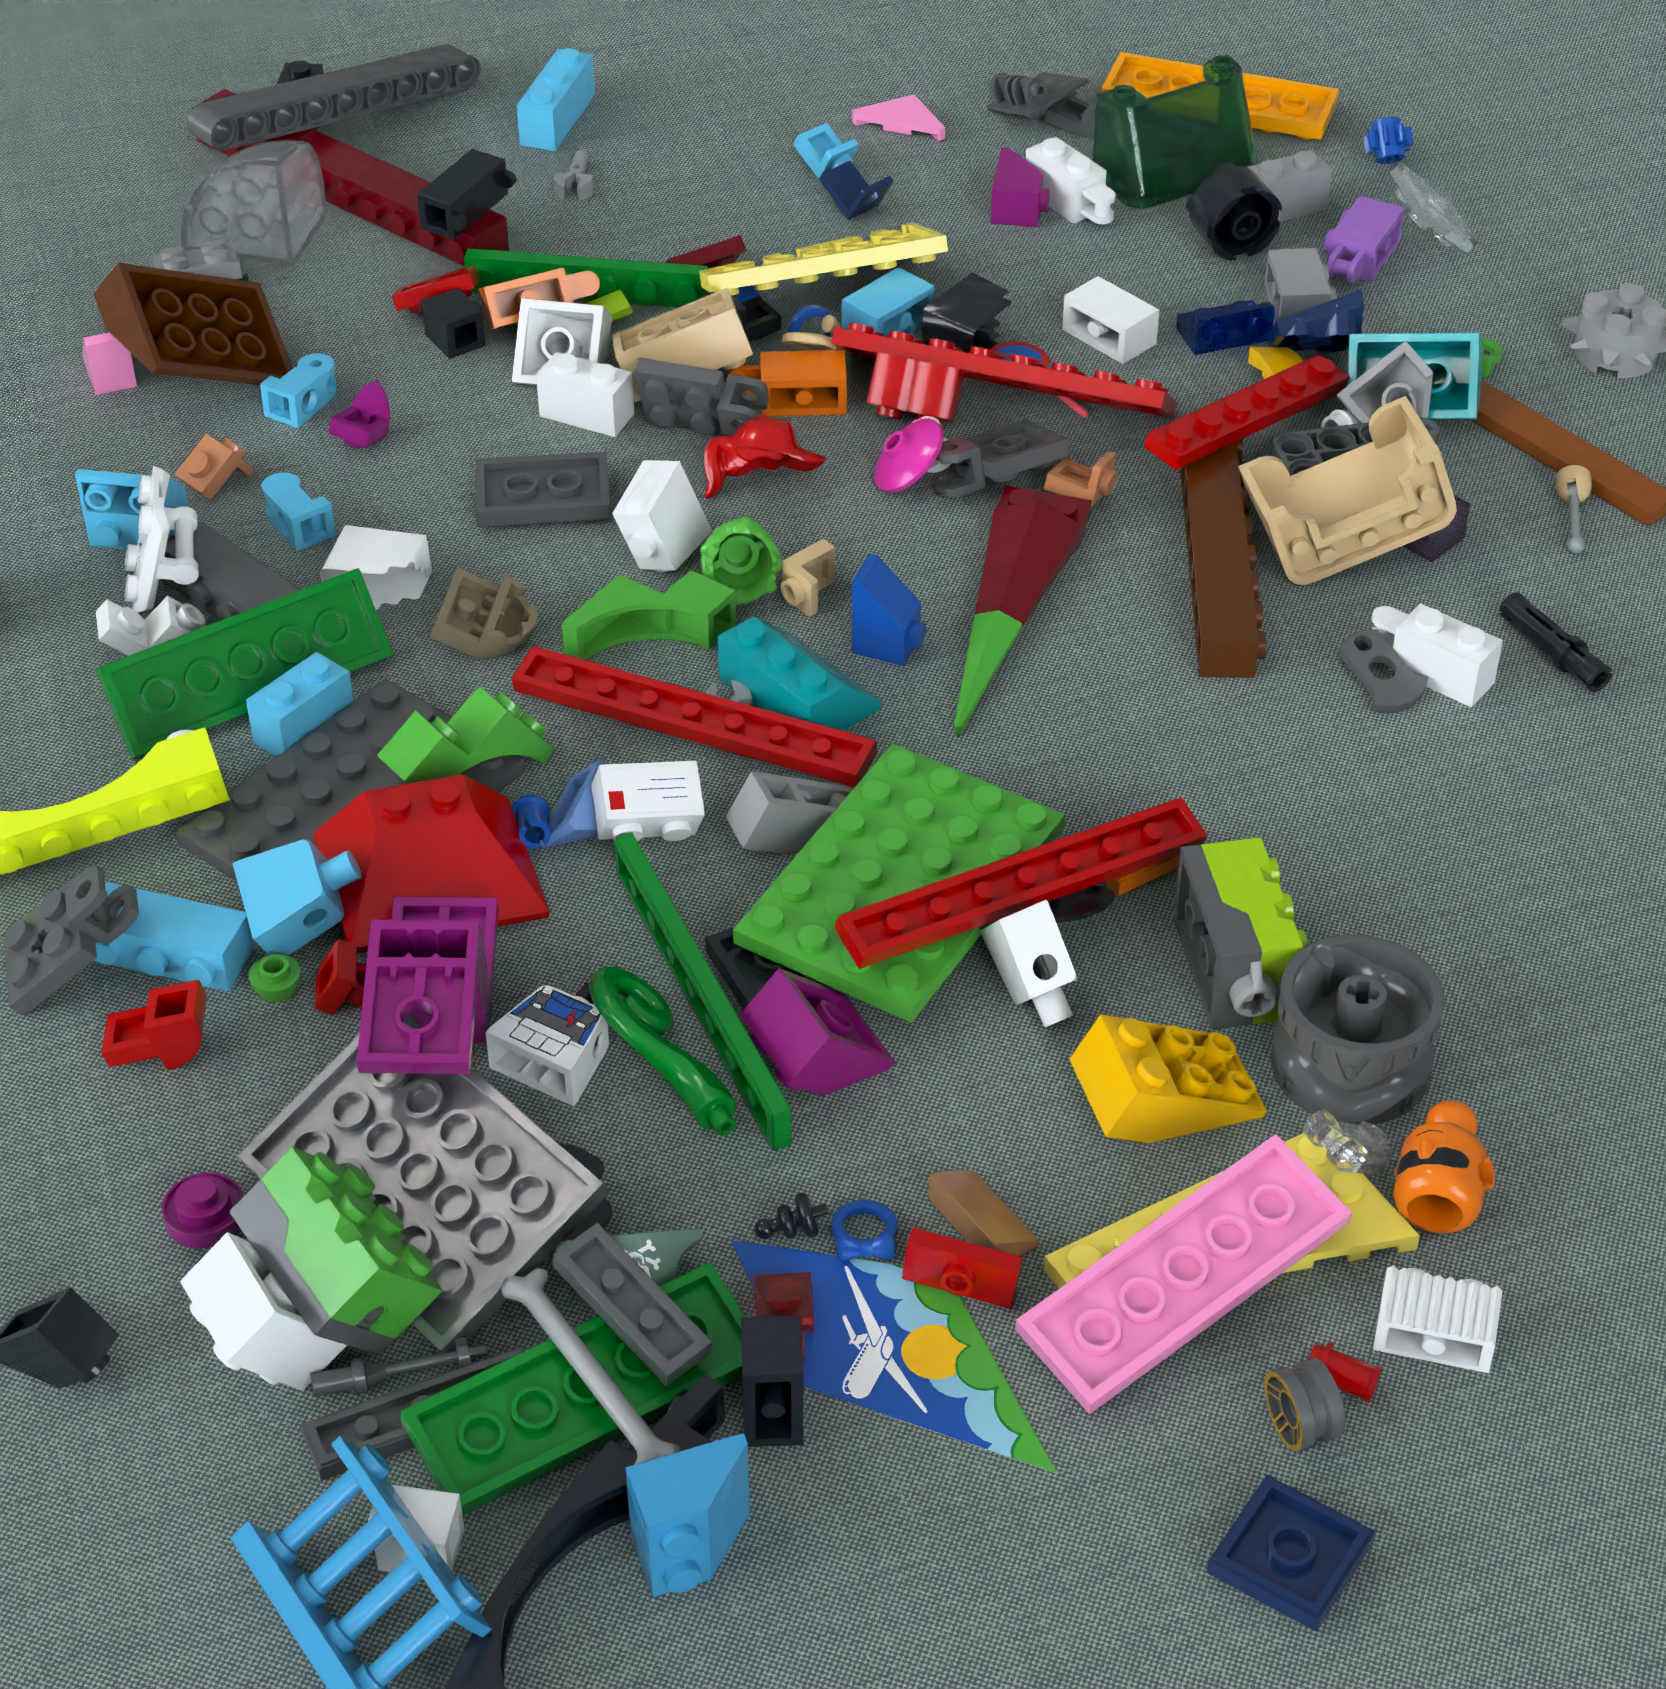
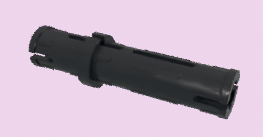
M1515 592L1505 598L1499 609L1501 611L1500 616L1518 628L1526 637L1552 657L1554 666L1562 672H1569L1574 675L1591 692H1597L1609 683L1612 677V668L1590 653L1586 642L1578 636H1571L1554 621L1533 606L1522 594Z

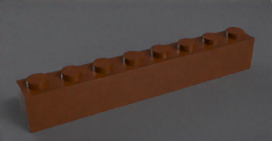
M1243 439L1180 468L1199 677L1255 678L1257 659H1265L1266 632L1258 631V629L1262 628V601H1254L1258 600L1259 573L1251 572L1255 570L1256 546L1255 544H1248L1252 541L1253 521L1252 516H1245L1249 512V494L1238 466L1246 463L1242 461Z

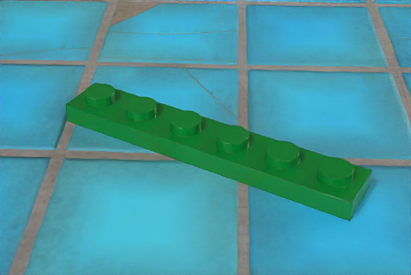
M470 248L467 249L464 257L465 268L475 265L480 282L474 289H471V292L479 293V288L564 267L566 276L583 271H592L600 280V287L595 294L575 300L592 301L621 290L629 304L681 307L709 295V292L701 287L699 271L708 269V266Z

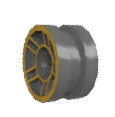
M1311 1357L1299 1361L1295 1365L1294 1370L1280 1367L1266 1374L1264 1387L1269 1413L1279 1436L1290 1450L1297 1452L1311 1447L1317 1438L1328 1442L1340 1438L1344 1434L1346 1421L1341 1394L1333 1376L1320 1359Z

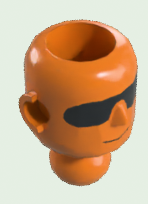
M1443 1100L1431 1107L1427 1113L1425 1124L1417 1126L1406 1137L1400 1153L1398 1167L1394 1168L1396 1177L1392 1198L1395 1201L1396 1208L1408 1223L1420 1230L1438 1234H1450L1464 1230L1477 1220L1484 1203L1485 1191L1494 1189V1166L1491 1159L1488 1158L1484 1145L1475 1136L1478 1130L1476 1114L1463 1102Z

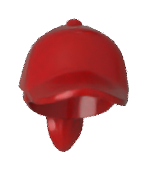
M761 414L758 418L744 423L734 435L714 437L707 443L704 451V470L707 479L704 497L709 499L715 496L720 491L727 476H742L758 468L776 470L780 466L797 471H810L820 467L825 462L826 457L798 446L793 426L788 421L770 418L765 414Z

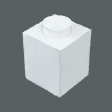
M392 1485L445 1563L453 1571L464 1533L460 1494ZM374 1507L370 1512L368 1521L378 1513ZM393 1534L387 1537L375 1549L377 1566L380 1571L392 1572L408 1557Z

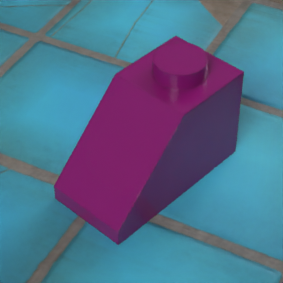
M1001 148L992 187L991 224L1038 227L1040 213L1048 212L1050 189L1043 188L1044 172L1009 148Z

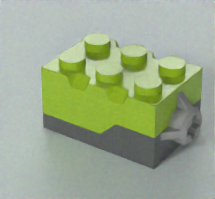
M1261 837L1181 847L1173 921L1211 1029L1278 1021L1282 976L1287 964L1295 954L1308 946L1305 931L1303 929L1297 930L1294 923V907L1290 894L1283 893L1280 887V871L1276 858L1268 856Z

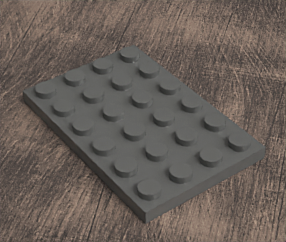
M385 678L228 792L230 801L202 810L176 829L178 845L235 881L237 879L232 863L302 839L310 840L316 846L314 832L361 793L368 790L408 784L377 755L415 710L431 723L437 716L448 723L452 716ZM507 755L492 758L467 769L461 774L499 793L525 773L524 757L520 755Z

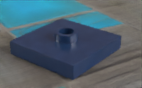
M1266 1475L1208 1560L1207 1573L1317 1632L1372 1546L1375 1531Z

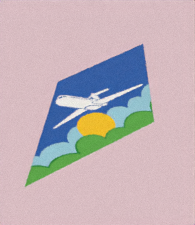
M730 1240L766 1315L801 1316L803 1387L1058 1474L960 1296L902 1279L903 1265L856 1258L841 1261L836 1255Z

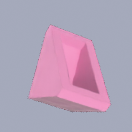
M110 332L83 338L82 355L95 395L137 387L131 352Z

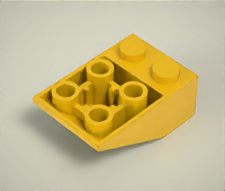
M1100 1014L1069 1059L1105 1137L1153 1143L1263 1118L1268 1112L1256 1090L1255 1083L1249 1077L1236 1052L1234 1043L1230 1040L1229 1036L1218 1032L1209 1033L1185 1029L1176 1025L1168 1026L1139 1021L1134 1018H1120Z

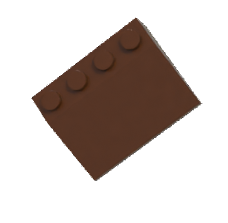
M118 263L94 293L105 328L152 373L260 385L269 376L281 379L293 369L261 284L258 282Z

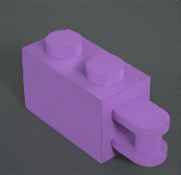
M1359 196L1350 209L1343 211L1336 228H1330L1326 235L1324 251L1328 252L1327 266L1329 277L1333 278L1335 275L1346 277V281L1353 284L1358 278L1372 281L1400 243L1405 208Z

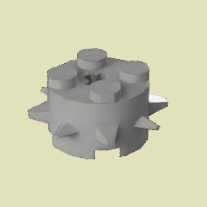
M1625 283L1619 289L1587 293L1582 304L1580 316L1564 318L1562 325L1576 335V341L1568 346L1570 349H1574L1575 357L1585 368L1594 373H1597L1598 367L1618 371L1616 378L1639 377L1653 369L1654 361L1659 353L1666 352V335L1663 334L1664 327H1666V309L1651 297L1644 295L1645 290L1640 285Z

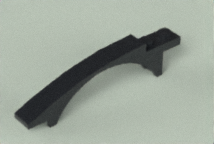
M704 1374L690 1390L684 1389L675 1396L667 1413L651 1430L659 1439L679 1445L681 1451L712 1442L708 1438L725 1422L724 1385ZM609 1440L544 1515L489 1598L482 1612V1616L492 1630L483 1638L472 1633L446 1689H506L505 1666L508 1647L520 1614L536 1587L551 1569L571 1551L604 1530L630 1519L625 1467L634 1465L637 1460V1451L632 1444L628 1452Z

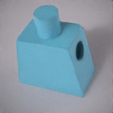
M305 839L232 863L252 938L268 955L284 954L289 956L342 921L345 911L338 889L362 878L359 865L350 851L347 850L328 860L310 840Z

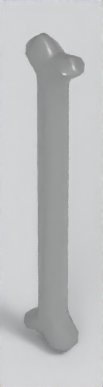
M536 1268L525 1277L510 1276L504 1279L502 1296L521 1302L530 1311L637 1451L635 1464L681 1451L679 1445L663 1441L653 1433L545 1294L544 1284L548 1279L545 1269Z

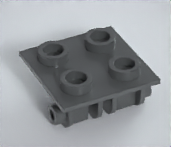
M1042 72L1034 78L998 73L990 81V87L996 101L987 105V109L1004 112L1006 115L1018 114L1024 115L1029 119L1037 118L1047 113V107L1057 101H1064L1075 96L1076 90L1089 83V80Z

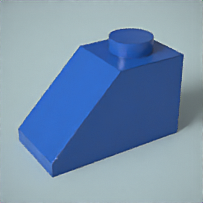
M869 554L852 581V653L905 666L913 650H919L924 642L926 624L921 622V602L878 555Z

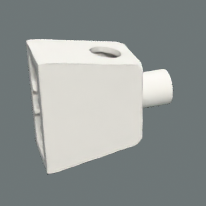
M1047 900L1004 917L980 930L1008 992L1016 1005L1032 999L1044 1028L1073 1016L1061 986L1076 980V973ZM1033 964L1039 967L1041 979L1034 974Z

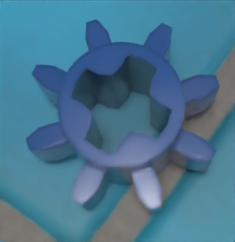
M1385 117L1372 122V129L1367 130L1368 135L1363 136L1365 153H1374L1376 162L1380 164H1390L1403 160L1405 158V151H1409V146L1414 145L1411 126L1404 127L1401 119L1398 117Z

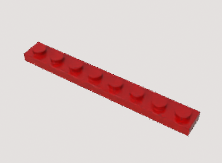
M532 646L511 678L515 692L854 787L865 776L877 755V745L874 739Z
M1180 797L840 915L837 918L834 929L857 967L862 969L1002 919L1044 900L1049 902L1180 855L1181 847L1204 844L1208 835L1183 798Z

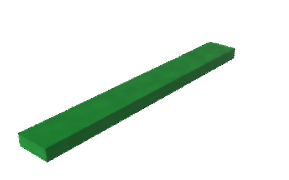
M632 832L617 836L616 841H614L616 874L770 1148L776 1151L791 1146V1108Z

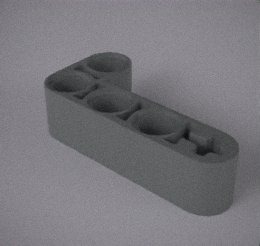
M1419 417L1436 445H1438L1439 426L1428 418ZM1369 422L1280 434L1274 441L1273 456L1283 461L1290 476L1372 442Z

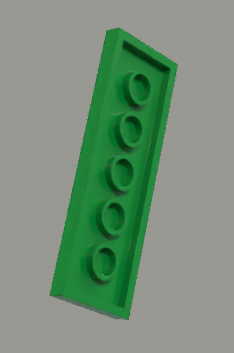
M357 568L95 668V672L131 758L149 752L157 742L166 740L169 735L176 731H195L204 727L208 729L248 713L246 699L315 652L320 653L350 672L394 654L361 571Z
M711 1262L659 1286L712 1341L711 1353L667 1387L600 1316L573 1328L646 1424L665 1415L675 1396L684 1389L690 1390L704 1374L722 1385L742 1376L741 1317L746 1316ZM551 1339L401 1411V1423L439 1490L460 1494L462 1515L607 1444L609 1440L613 1441L624 1435Z

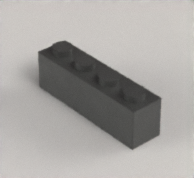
M201 521L198 522V527L193 532L194 560L198 563L199 571L197 580L194 583L182 585L173 580L162 579L170 589H176L189 598L197 608L206 610L220 621L301 590ZM175 536L167 540L164 557L175 559Z

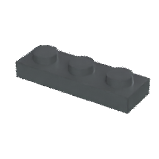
M598 1222L553 1254L552 1266L666 1387L711 1353L712 1341Z

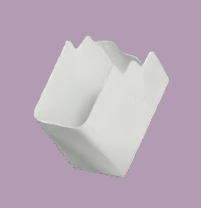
M345 525L320 572L321 582L359 568L376 610L383 603L395 605L403 598L419 599L432 573L427 537L421 534Z

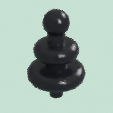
M804 1192L798 1193L795 1197L796 1210L791 1211L788 1205L781 1204L777 1208L778 1217L771 1220L766 1218L758 1220L755 1224L754 1232L759 1238L768 1239L775 1232L783 1231L786 1238L793 1239L798 1233L797 1227L803 1226L808 1237H816L819 1234L816 1218L829 1214L827 1206L824 1203L812 1207L809 1196Z

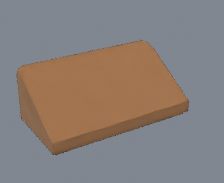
M974 1170L938 1171L929 1176L928 1199L967 1242L1017 1256H1022L1039 1246V1240Z

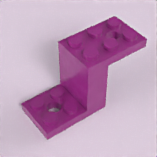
M394 897L392 920L371 919L356 1061L359 1073L470 1074L473 1043H487L485 1032L490 1027L499 915L497 898ZM411 1014L424 1027L418 1029L409 1028L403 1024V1021Z

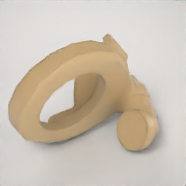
M826 315L822 320L821 328L824 332L830 333L831 337L807 332H787L782 336L781 343L797 351L841 350L831 344L835 327L841 328L840 323L837 322L835 316Z

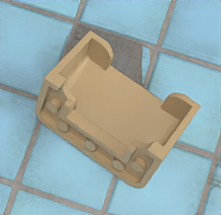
M1406 396L1383 405L1371 416L1369 432L1372 442L1290 476L1283 461L1275 456L1259 457L1238 466L1244 485L1276 556L1291 582L1298 585L1317 582L1435 533L1448 526L1454 519L1457 512L1456 501L1441 452Z

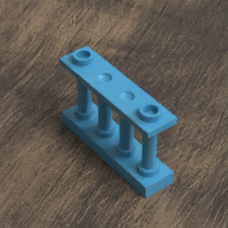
M339 1436L331 1445L348 1468L339 1479L282 1531L274 1529L270 1533L247 1521L230 1539L327 1689H389L387 1684L454 1622L482 1638L492 1629L478 1610L484 1604L478 1591L463 1576L457 1575L455 1577L386 1478L392 1471L387 1461L371 1445L366 1444L360 1449ZM363 1490L378 1513L311 1575L306 1572L303 1573L295 1562L300 1557L298 1549ZM393 1534L408 1557L341 1619L337 1617L332 1618L324 1606L329 1601L327 1593L387 1537ZM423 1577L439 1602L371 1665L365 1662L362 1664L354 1651L359 1645L357 1638Z

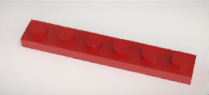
M1318 354L1148 432L1144 447L1174 470H1178L1340 393L1346 388L1350 376L1337 368L1332 361Z

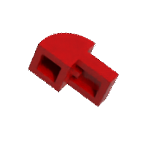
M200 980L151 989L148 993L147 1006L108 1014L101 1054L109 1067L156 1057L161 1058L167 1070L178 1068L189 1062L200 1049L207 996Z

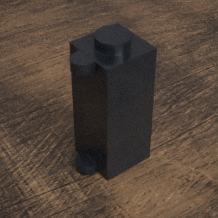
M475 149L468 151L417 194L421 229L455 240L508 194V189L516 184L515 174L506 170L505 159Z

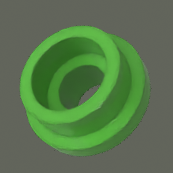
M272 954L260 958L251 966L248 975L252 989L259 997L269 1002H280L293 996L302 978L299 963L294 958L284 954Z

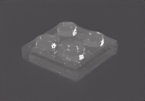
M1401 162L1389 173L1398 187L1394 191L1396 196L1406 206L1412 208L1408 214L1419 227L1425 230L1430 226L1434 229V235L1447 248L1455 245L1466 254L1478 244L1450 199Z

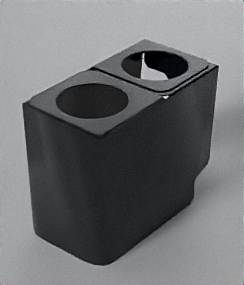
M974 273L969 274L922 309V339L924 344L929 345L930 339L933 338L952 342L955 344V347L963 349L965 353H970L971 346L990 350L993 346L999 344L994 339L1000 336L999 333L993 330L1000 325V322L993 319V317L1011 304L1010 300L1003 298L1009 291Z

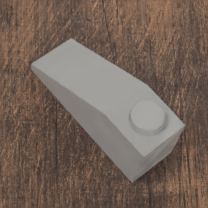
M751 771L728 811L726 818L743 849L756 853L764 851L788 854L800 851L855 787Z

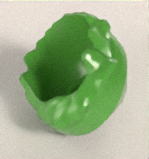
M742 516L719 525L701 546V571L703 576L736 590V607L751 603L762 597L765 593L774 592L777 589L775 582L776 573L782 570V556L770 534L750 516Z

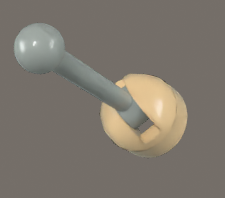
M1579 465L1566 466L1556 475L1557 494L1562 501L1570 504L1571 538L1568 540L1567 547L1574 554L1581 553L1586 545L1585 540L1580 535L1579 501H1585L1592 489L1590 471ZM1575 481H1576V484H1572V485H1569V484H1568V483H1570V482H1575Z

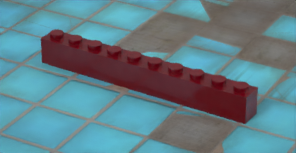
M224 89L200 103L237 94ZM311 128L220 151L464 267V257L468 248L509 251L507 218L492 210L487 211L455 240L421 229L417 194L431 182ZM197 138L198 142L215 149L214 147Z

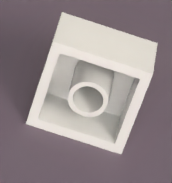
M227 1232L180 1281L192 1301L190 1305L191 1313L202 1325L207 1327L215 1341L213 1350L216 1356L233 1370L238 1371L243 1368L258 1374L270 1384L276 1385L280 1382L303 1391L312 1382L311 1374L322 1372L347 1346L314 1335L252 1244Z

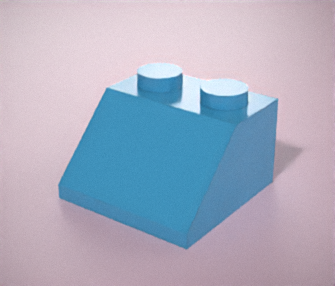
M744 1433L625 1467L631 1539L652 1597L669 1592H686L696 1587L699 1583L711 1580L750 1514L748 1442Z

